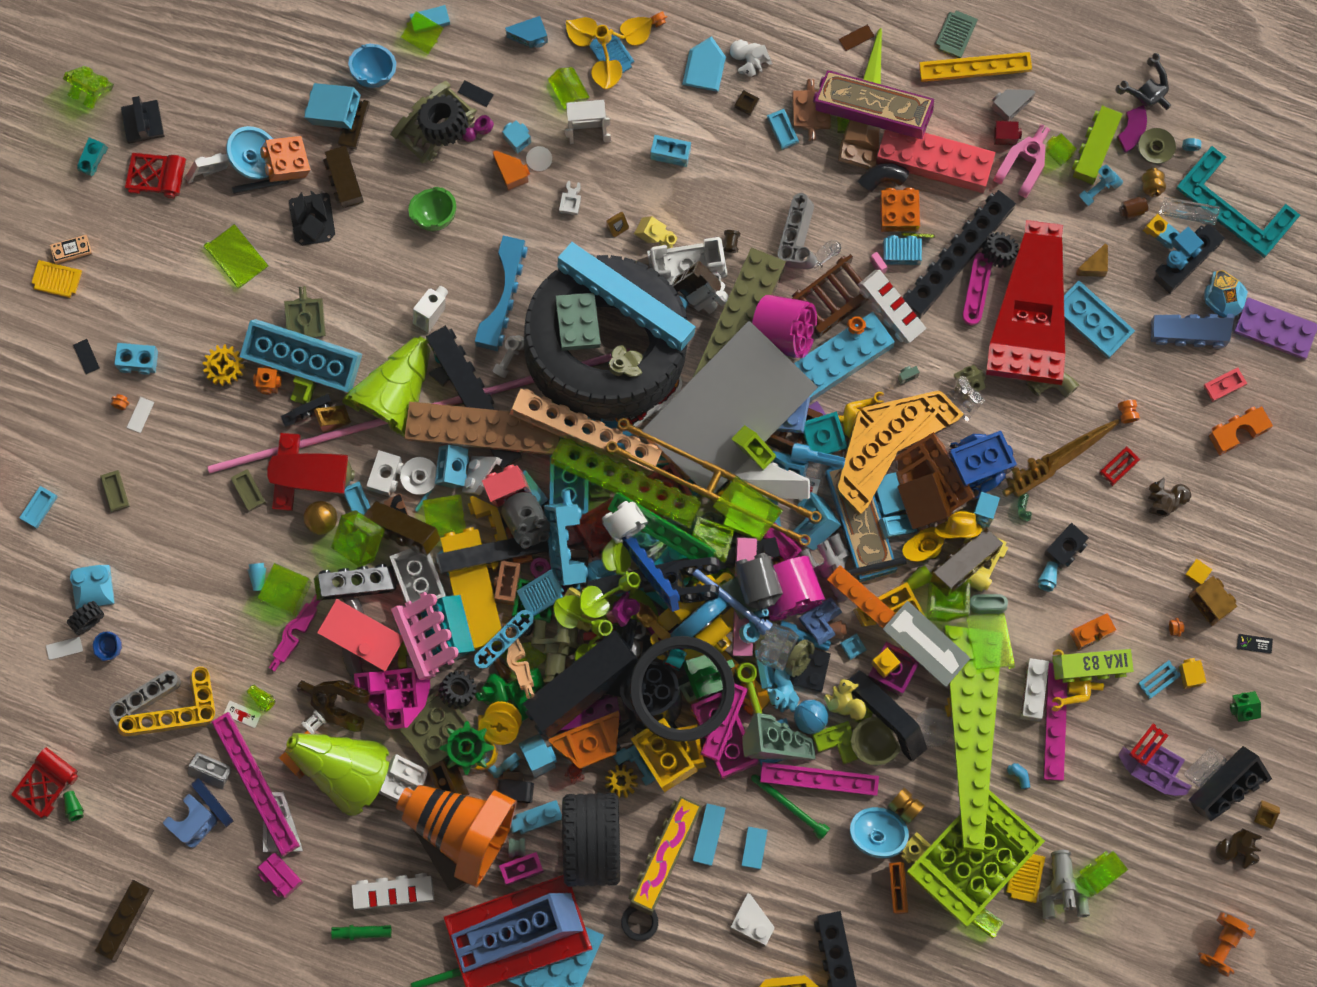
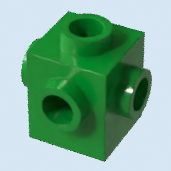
M1256 692L1232 695V703L1230 704L1231 714L1235 715L1238 722L1261 718V702Z

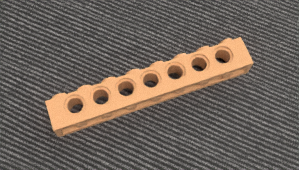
M529 389L519 390L509 412L510 415L648 476L654 472L630 459L627 460L617 454H608L606 452V445L610 441L622 443L625 445V451L630 452L635 457H637L635 451L642 452L643 458L639 459L654 466L657 465L662 452L657 446L650 443L645 444L635 436L629 437L617 428L611 429L599 420L593 421L588 419L587 415L570 411V408L565 405L552 403V400L547 397L541 398L536 396ZM529 404L536 405L538 410L532 411L529 408ZM546 412L554 413L555 418H549ZM564 420H570L573 426H567ZM582 428H588L590 434L583 433ZM600 435L606 436L608 442L601 441ZM612 445L608 447L610 450H615V447Z

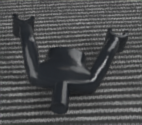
M1154 53L1152 58L1149 57L1147 60V64L1155 67L1157 70L1160 84L1156 83L1153 79H1149L1139 90L1130 87L1127 81H1122L1120 83L1121 87L1119 85L1116 86V93L1121 95L1127 92L1148 108L1159 103L1165 110H1168L1171 104L1164 96L1169 91L1167 73L1159 62L1160 55Z

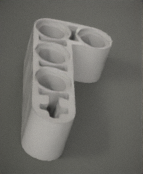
M798 193L792 199L778 249V258L786 261L787 267L809 270L814 268L817 263L816 256L807 247H804L814 204L804 193Z
M165 671L114 702L109 708V713L117 727L122 717L135 715L178 689L181 684L180 677L173 671ZM169 677L173 678V683L171 685L168 683ZM158 687L157 694L151 696L149 694L150 689ZM141 697L140 704L133 706V699ZM119 707H123L124 713L121 716H116V710ZM122 723V728L125 730L126 726L130 723Z

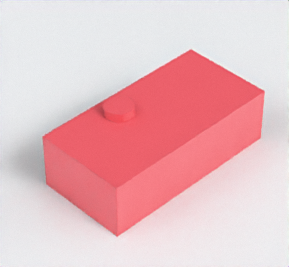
M338 599L333 603L317 631L318 634L384 671L387 670L403 642L402 636Z

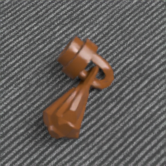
M488 648L485 650L488 652L487 655L484 657L480 655L478 657L480 664L484 663L486 665L488 663L486 659L490 655L492 658L495 657ZM497 659V662L493 664L499 676L504 680L509 679L512 674L511 670Z

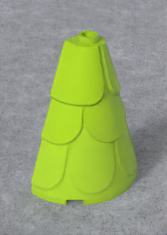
M420 336L412 338L391 354L387 361L369 373L368 377L352 388L343 398L342 403L358 412L360 409L371 413L387 422L392 431L405 437L409 401L419 402L422 382L425 381L431 352L430 347L427 345V340Z
M293 733L286 743L285 752L343 813L349 816H355L363 812L362 808L365 805L369 806L373 802L385 781L389 767L386 756L389 755V751L385 745L377 741L329 737L323 734Z

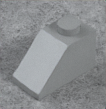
M1006 89L1003 93L999 92L992 99L993 104L991 108L1004 121H1010L1033 100L1036 92L1033 90Z

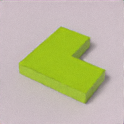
M849 721L826 728L819 733L811 734L818 753L837 746L843 765L858 760L852 749L851 738L853 732Z

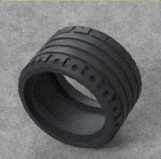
M615 793L566 794L562 798L564 883L568 887L586 885L614 886L620 882L619 798Z

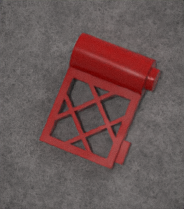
M132 153L125 188L129 193L140 194V191L163 193L165 197L174 199L175 196L180 195L186 158L179 155L162 156ZM137 158L146 161V164L139 169L135 166ZM157 160L163 161L162 167L157 171L151 166ZM150 167L154 173L144 179L141 172ZM139 174L143 181L138 185H131L132 179ZM157 176L159 179L158 187H150L148 182Z
M46 747L38 754L35 763L11 795L40 818L44 816L49 817L55 808L52 805L65 787L69 784L73 785L78 779V771ZM35 770L42 774V782L33 783L32 774ZM53 782L59 788L55 794L48 795L46 783ZM43 784L44 796L34 797L33 785ZM29 786L31 798H23L18 793L23 787ZM45 798V807L42 811L36 808L35 799Z

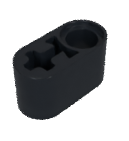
M498 779L496 791L519 803H532L534 783Z

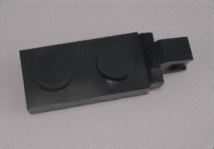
M326 394L282 415L283 424L285 427L295 425L298 418L303 420L312 416V412L316 408L330 407L329 405L332 404L330 396Z

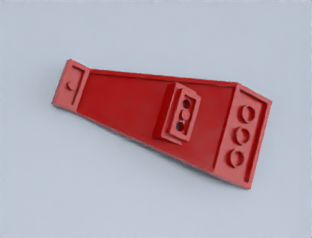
M1026 220L1024 236L990 341L986 375L1062 385L1066 354L1063 225Z

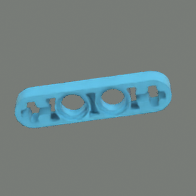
M522 610L477 652L474 657L476 666L480 669H486L491 666L532 626L534 622L533 614L528 610ZM521 615H530V622L528 624L524 622L521 625L524 628L522 631L513 624L514 621H517L518 624L521 622ZM509 627L517 630L514 638L506 636V630ZM495 641H500L503 644V648L499 652L492 650L491 646ZM487 648L495 655L494 658L490 655L486 659L488 662L486 665L484 663L478 664L480 661L478 657L480 655L484 657L488 654L485 651Z

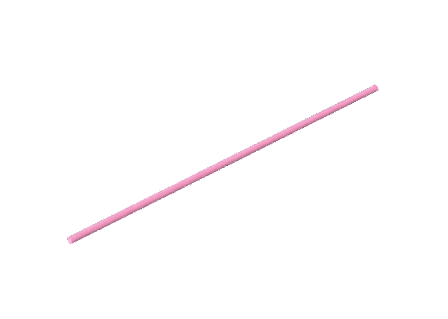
M610 353L582 361V363L592 367L609 362L612 356ZM531 376L483 390L486 395H492L534 383ZM457 396L432 404L453 406L463 402ZM378 418L300 440L299 449L388 423ZM279 446L207 466L209 474L278 455Z

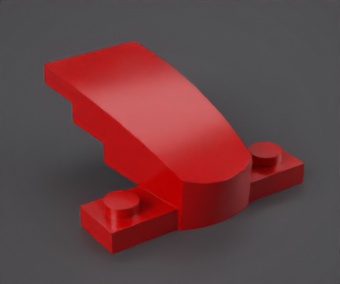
M280 433L278 455L271 457L267 468L269 483L275 485L272 509L293 511L295 489L344 494L348 455L299 454L301 435Z

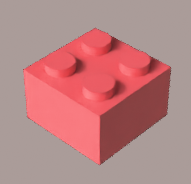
M509 465L503 469V472L488 474L485 476L486 479L482 480L490 502L495 507L502 506L509 497L517 493H531L524 473L518 465Z

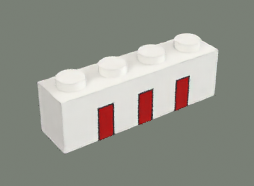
M874 270L858 284L860 293L872 302L871 306L877 313H881L884 317V323L889 328H893L896 332L895 336L900 342L910 343L926 329L925 325L881 270Z
M427 873L415 874V878L409 879L407 875L397 876L396 880L388 881V878H378L375 883L361 880L356 881V885H352L354 910L434 901L432 877L427 876Z

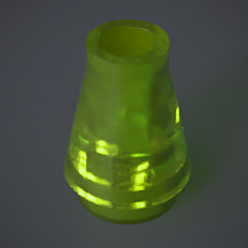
M255 684L247 690V694L252 698L260 711L268 712L275 705L274 696L258 688Z

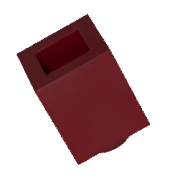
M996 121L994 126V145L1015 146L1018 139L1022 138V128H1019V122Z

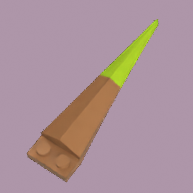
M881 28L877 31L863 80L881 84ZM849 120L840 144L838 161L865 169L876 166L880 128Z

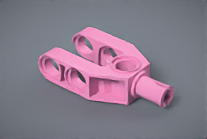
M1040 124L1033 138L1027 137L1013 146L993 181L1002 185L1014 161L1021 156L1026 161L1034 164L1018 192L1020 196L1027 198L1045 166V145L1043 142L1050 129L1046 127L1042 133L1045 125ZM1033 148L1036 153L1030 154L1027 149Z

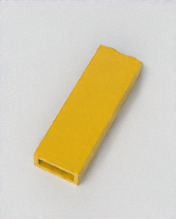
M474 527L463 529V533L459 534L449 532L440 538L443 552L482 545L479 530H474ZM487 564L449 572L454 596L461 595L474 650L482 649L502 629ZM495 641L492 643V646L500 645L502 643L500 641Z

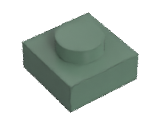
M908 366L902 369L898 380L902 385L918 378L920 372L917 366L913 368Z

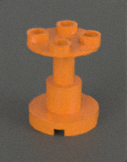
M1221 912L1216 920L1224 928L1218 937L1221 942L1213 957L1201 952L1198 953V956L1200 957L1199 962L1207 967L1213 965L1218 968L1220 974L1228 977L1230 974L1235 973L1233 969L1224 964L1231 948H1236L1242 937L1253 939L1256 931L1253 928L1248 930V924L1229 914L1225 917V914Z

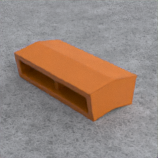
M889 863L893 913H908L904 863ZM894 867H899L901 886H896ZM896 890H901L903 910H898Z

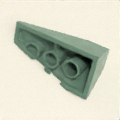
M754 714L742 738L744 757L783 760L816 759L814 740L799 731L794 732L785 723L777 722L776 718L772 715Z

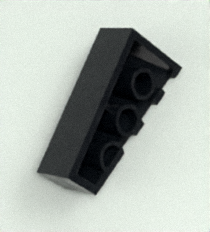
M1242 746L1188 800L1196 812L1212 821L1230 809L1232 803L1242 801L1245 794L1250 791L1255 792L1260 788L1259 785L1264 781L1268 783L1272 780V777L1259 756Z

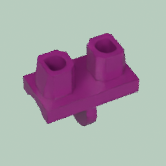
M628 592L623 593L620 599L614 602L613 610L608 611L606 617L612 624L619 623L621 627L626 626L632 615L638 614L640 604L637 600L630 599Z

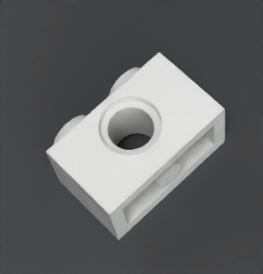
M378 450L366 485L369 491L389 497L392 492H395L398 481H396L397 475L401 473L404 466L401 457ZM389 470L391 475L388 478L381 477L383 471Z

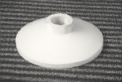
M424 457L410 459L404 464L400 473L403 487L415 495L429 493L437 485L435 484L437 467L431 460ZM418 475L424 476L422 480H417Z

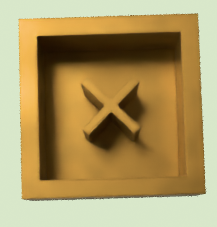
M1214 576L1210 577L1188 595L1211 626H1214L1238 607L1235 604L1237 602L1233 595L1228 594L1224 590L1222 581Z

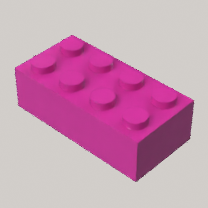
M722 692L691 705V710L698 726L708 721L716 712L722 698ZM738 715L720 761H714L721 780L758 764L757 759L744 757L742 738L745 730Z

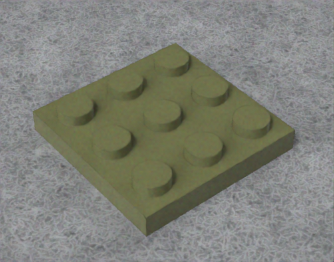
M438 690L427 698L425 707L407 728H399L429 767L449 757L447 752L440 750V746L448 743L447 741L450 736L447 729L450 728L456 731L459 728H463L465 721H468L458 708L454 709V705L448 707V702L445 704L442 702L444 697L440 699L439 695L441 693H438Z

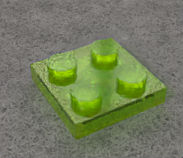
M461 494L423 500L426 523L436 527L440 537H444V534L449 532H455V534L463 533V529H466Z

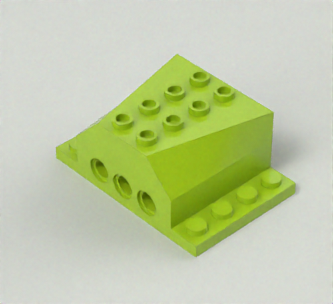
M989 790L983 853L963 850L961 818L959 815L906 873L966 928L1045 840Z

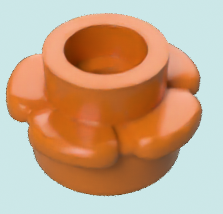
M663 11L650 17L652 25L655 24L656 27H659L666 23L665 19L667 16H665Z
M858 316L849 319L847 323L849 332L858 335L862 334L864 328H866V322Z
M121 394L111 398V405L119 410H126V407L129 405L128 398Z
M1178 618L1169 621L1171 636L1176 635L1180 637L1181 633L1184 632V623L1179 621Z

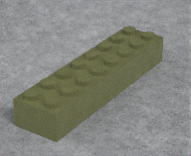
M751 247L694 376L748 321L752 323L756 307L761 298L765 295L774 294L784 272L786 261Z

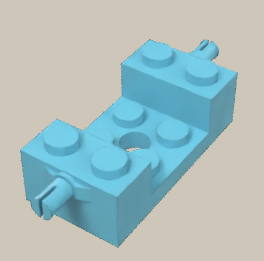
M570 490L562 491L563 503L544 506L545 515L550 523V537L548 539L551 569H554L561 585L572 584L575 589L581 592L580 583L586 582L588 570L583 562L570 560L571 552L567 548L569 534L565 526L580 524L579 519H581L582 514L578 505L572 504Z

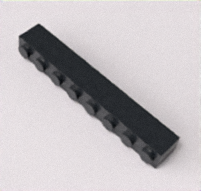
M445 325L427 335V342L464 406L495 410L492 406L494 401L491 395H486L483 390L485 387L480 377L476 378L473 373L476 371L471 361H466L464 357L466 355L462 345L458 346L455 339L457 337L452 328L448 330ZM490 449L494 457L502 459L499 465L501 470L522 459L521 453L523 452Z

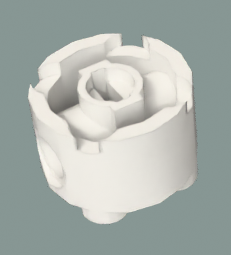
M627 501L623 502L617 507L619 510L613 514L610 512L602 517L604 526L616 544L623 542L621 538L624 536L627 539L634 536L648 524L647 519L633 501L630 503Z

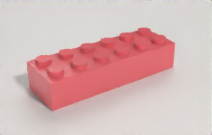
M885 130L876 164L893 163L907 169L911 174L984 194L996 152L928 133L924 134L923 139H918Z

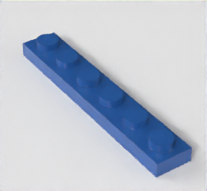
M624 536L622 538L623 545L628 550L632 561L672 612L679 610L678 601H680V596L677 590H673L669 580L664 579L662 571L655 567L652 558L647 557L645 549L639 547L637 539L632 537L627 539Z

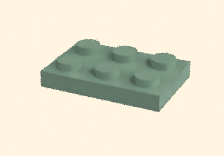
M594 293L556 296L561 350L600 348L601 343Z

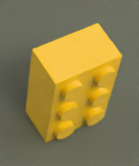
M662 718L658 721L659 723L670 728L665 718ZM645 729L631 738L664 793L698 772L680 742L659 737L649 729Z

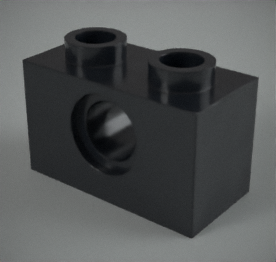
M1071 522L1049 546L1044 555L1052 562L1057 563L1060 569L1064 565L1069 567L1075 560L1074 554L1077 551L1081 553L1088 546L1085 542L1089 537ZM1069 543L1072 546V551H1066L1063 548V544Z

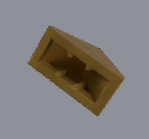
M1105 243L1078 268L1076 274L1078 276L1105 277L1108 272V245Z
M345 405L316 408L314 410L323 433L351 423Z

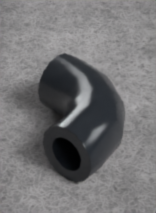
M880 163L869 168L857 182L873 192L883 182H892L897 186H901L906 181L909 171L893 163Z

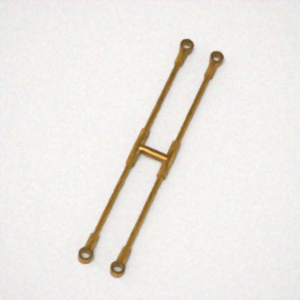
M625 418L618 421L617 428L620 431H628L634 435L642 436L702 465L703 468L714 474L705 489L631 455L630 452L618 447L614 441H610L606 445V452L608 454H617L627 460L630 459L690 488L691 491L720 505H726L786 534L785 536L797 541L801 547L809 545L811 539L808 535H800L790 529L786 530L726 501L725 498L713 492L720 477H723L797 511L796 513L808 518L812 524L820 522L822 517L820 512H812L783 500L736 477L735 474L706 460L703 461L643 432L642 429L629 424V421ZM624 422L627 426L621 427L620 423ZM612 445L615 447V450H610L608 447ZM812 516H818V520H814ZM805 538L807 543H802L801 539Z

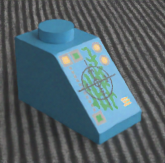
M540 16L505 28L507 38L529 48H540L548 43V36Z

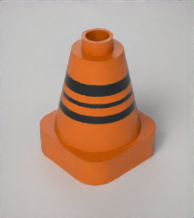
M418 785L415 790L407 787L404 789L397 802L396 809L403 812V822L457 864L454 874L455 878L477 888L506 841L517 801L496 790L491 793L488 800Z

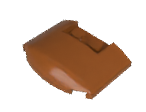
M932 432L895 457V461H898L897 476L900 484L937 472L951 512H953L975 496L970 485L964 487L952 459L945 449L946 447Z

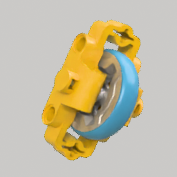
M723 573L717 579L712 575H706L718 586H721L720 584L723 581L728 582L729 579L734 578L730 573ZM721 597L707 602H678L679 610L672 612L668 608L658 617L657 622L666 631H670L676 624L679 625L670 634L671 637L695 636L694 638L709 643L720 653L732 644L726 635L733 630L734 609L731 607L725 614H720L729 606ZM656 633L651 636L650 641L652 645L659 642V637ZM684 648L682 650L687 652L685 661L703 656L702 653L692 649ZM661 655L657 656V658L660 660H664L665 656Z

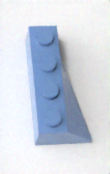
M1190 314L1185 316V318H1181V315H1154L1151 320V342H1156L1157 345L1175 343L1176 346L1194 344L1195 347L1212 345L1213 348H1224L1231 339L1234 314H1227V318H1219L1218 314H1210V316L1200 318L1198 314Z

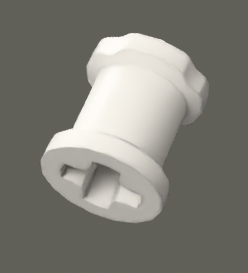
M316 710L313 711L314 714L306 722L303 721L301 723L311 734H315V731L322 724L327 723ZM316 719H318V721L313 726H310Z

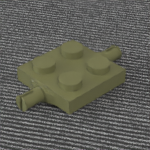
M306 286L298 287L299 298L294 301H284L286 328L313 338L326 336L323 298H308Z

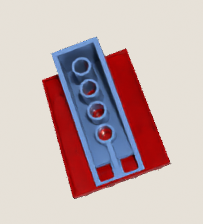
M563 875L444 916L466 987H488L593 950L573 889L564 883Z

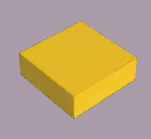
M1196 559L1185 576L1201 585L1213 569Z

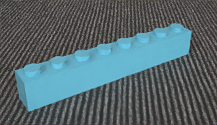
M571 242L559 255L557 267L562 273L569 274L578 284L585 285L594 295L602 297L610 306L614 305L623 315L631 317L639 326L650 330L655 337L666 341L671 348H676L681 352L693 338L696 326L575 243Z

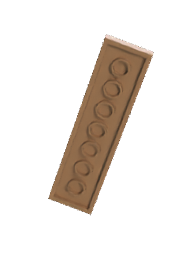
M409 401L404 439L416 442L558 456L560 436L509 414V411Z

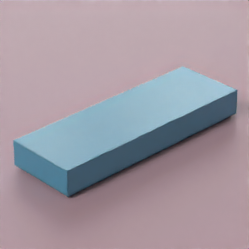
M707 803L693 858L694 862L712 866L726 808Z

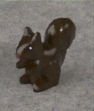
M1164 477L1149 486L1151 494L1148 499L1155 501L1149 509V513L1162 517L1169 516L1170 513L1178 509L1180 504L1185 505L1192 496L1190 489L1183 484L1173 486L1171 492L1165 490Z
M1242 828L1234 833L1230 840L1224 839L1219 841L1216 846V855L1221 860L1228 862L1232 861L1238 853L1244 855L1242 867L1246 869L1248 866L1257 864L1260 861L1259 856L1254 852H1261V849L1255 846V842L1262 839V836Z

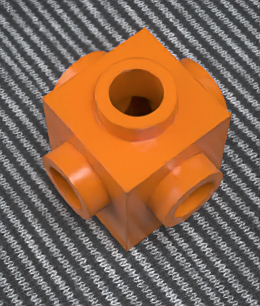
M264 366L263 368H258L257 373L254 374L253 384L256 385L258 392L262 394H277L278 387H281L282 376L279 375L275 368Z

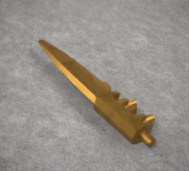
M1120 419L1111 421L1076 438L1051 454L1044 455L1041 460L1029 458L1027 460L1028 470L1019 469L1018 467L1013 468V479L1010 477L1006 479L1008 487L1002 490L1003 495L1007 497L1013 493L1016 497H1020L1049 479L1058 469L1082 454L1119 424Z

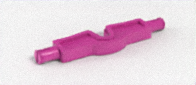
M316 594L310 604L305 603L298 616L291 620L284 628L282 641L273 653L275 658L268 667L274 672L281 662H286L299 644V640L292 635L293 630L306 633L318 610L316 607L320 601H317Z

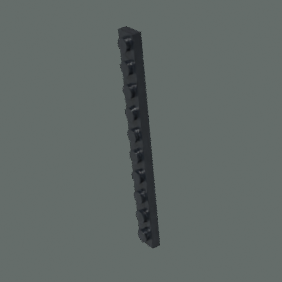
M776 537L757 541L756 555L765 553L772 558L780 556ZM736 546L716 551L714 558L720 560V570L735 567ZM683 558L658 564L655 567L663 571L679 561L690 559ZM639 569L628 571L629 573L635 572L639 575L641 582L637 589L643 588V585H645L643 581L648 580ZM615 574L587 581V585L598 587L604 595L619 586V580L623 575ZM621 589V590H619V591H617V592L611 594L610 596L616 595V594H620V593L629 592V591H624V590Z

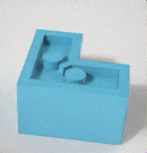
M810 492V498L803 499L798 506L812 512H820L821 520L817 524H812L806 518L793 532L800 535H808L811 541L807 547L816 550L818 548L817 545L824 542L841 524L825 499ZM812 516L814 520H818V516ZM805 538L801 539L802 543H807Z

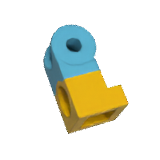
M1156 214L1142 230L1147 235L1150 234L1157 241H1160L1168 249L1174 248L1171 243L1180 234L1159 214Z

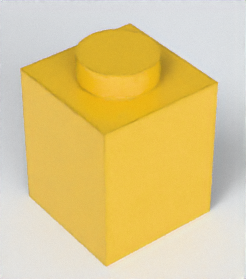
M887 647L872 660L871 664L885 678L899 666L900 661Z
M1195 658L1183 660L1184 663L1179 666L1184 689L1203 686L1206 683L1202 661H1195Z

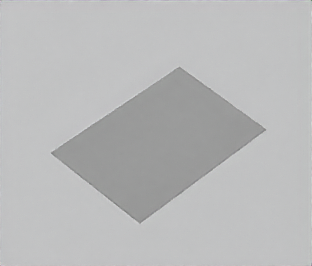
M748 321L642 431L703 461L706 460L734 474L749 457L733 442V436L745 425L756 432L765 442L818 387L761 331ZM656 444L697 485L705 489L707 488L714 474L713 472L690 459ZM720 477L713 493H715L728 479Z

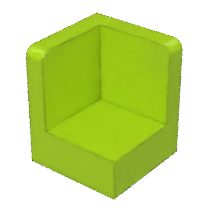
M295 375L293 381L295 387L291 400L300 404H306L311 401L316 384L314 381Z

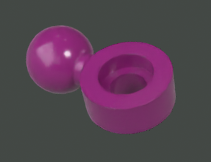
M487 115L480 116L476 119L473 128H466L467 132L465 135L462 134L463 139L466 142H473L478 133L481 135L488 134L493 129L494 122Z

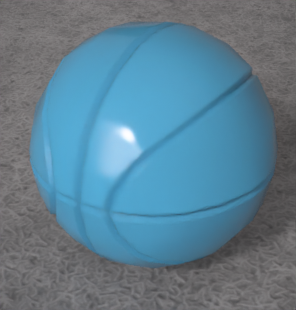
M816 700L801 702L794 712L795 724L804 733H819L828 723L826 707Z

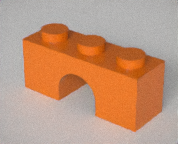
M1254 406L1246 410L1245 415L1241 417L1236 415L1229 419L1228 424L1223 426L1221 423L1213 427L1209 438L1220 456L1239 445L1240 442L1236 437V430H1247L1254 439L1269 431L1273 424L1262 406L1257 409Z

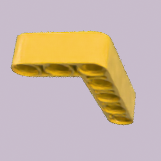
M196 667L190 676L194 706L124 716L120 719L117 727L120 735L128 737L210 724L215 716V708L208 670L204 667ZM201 673L205 679L198 681L195 679V674ZM204 692L207 694V699L201 700L197 694ZM208 711L210 718L203 719L200 712ZM184 713L189 714L191 721L184 722L181 719V715ZM167 716L172 722L169 725H165L162 723L161 718ZM148 719L151 721L152 726L146 728L142 725L141 721ZM122 723H131L132 729L129 731L124 730Z

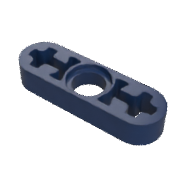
M199 778L191 784L192 787L227 828L234 820Z

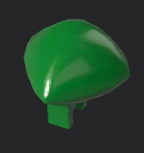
M489 674L484 687L481 688L482 692L476 693L475 696L478 701H483L489 706L495 702H508L509 695L505 688V685L508 683L497 674Z

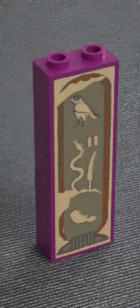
M827 70L825 77H821L820 90L815 92L813 98L816 111L918 139H923L934 111L933 98Z

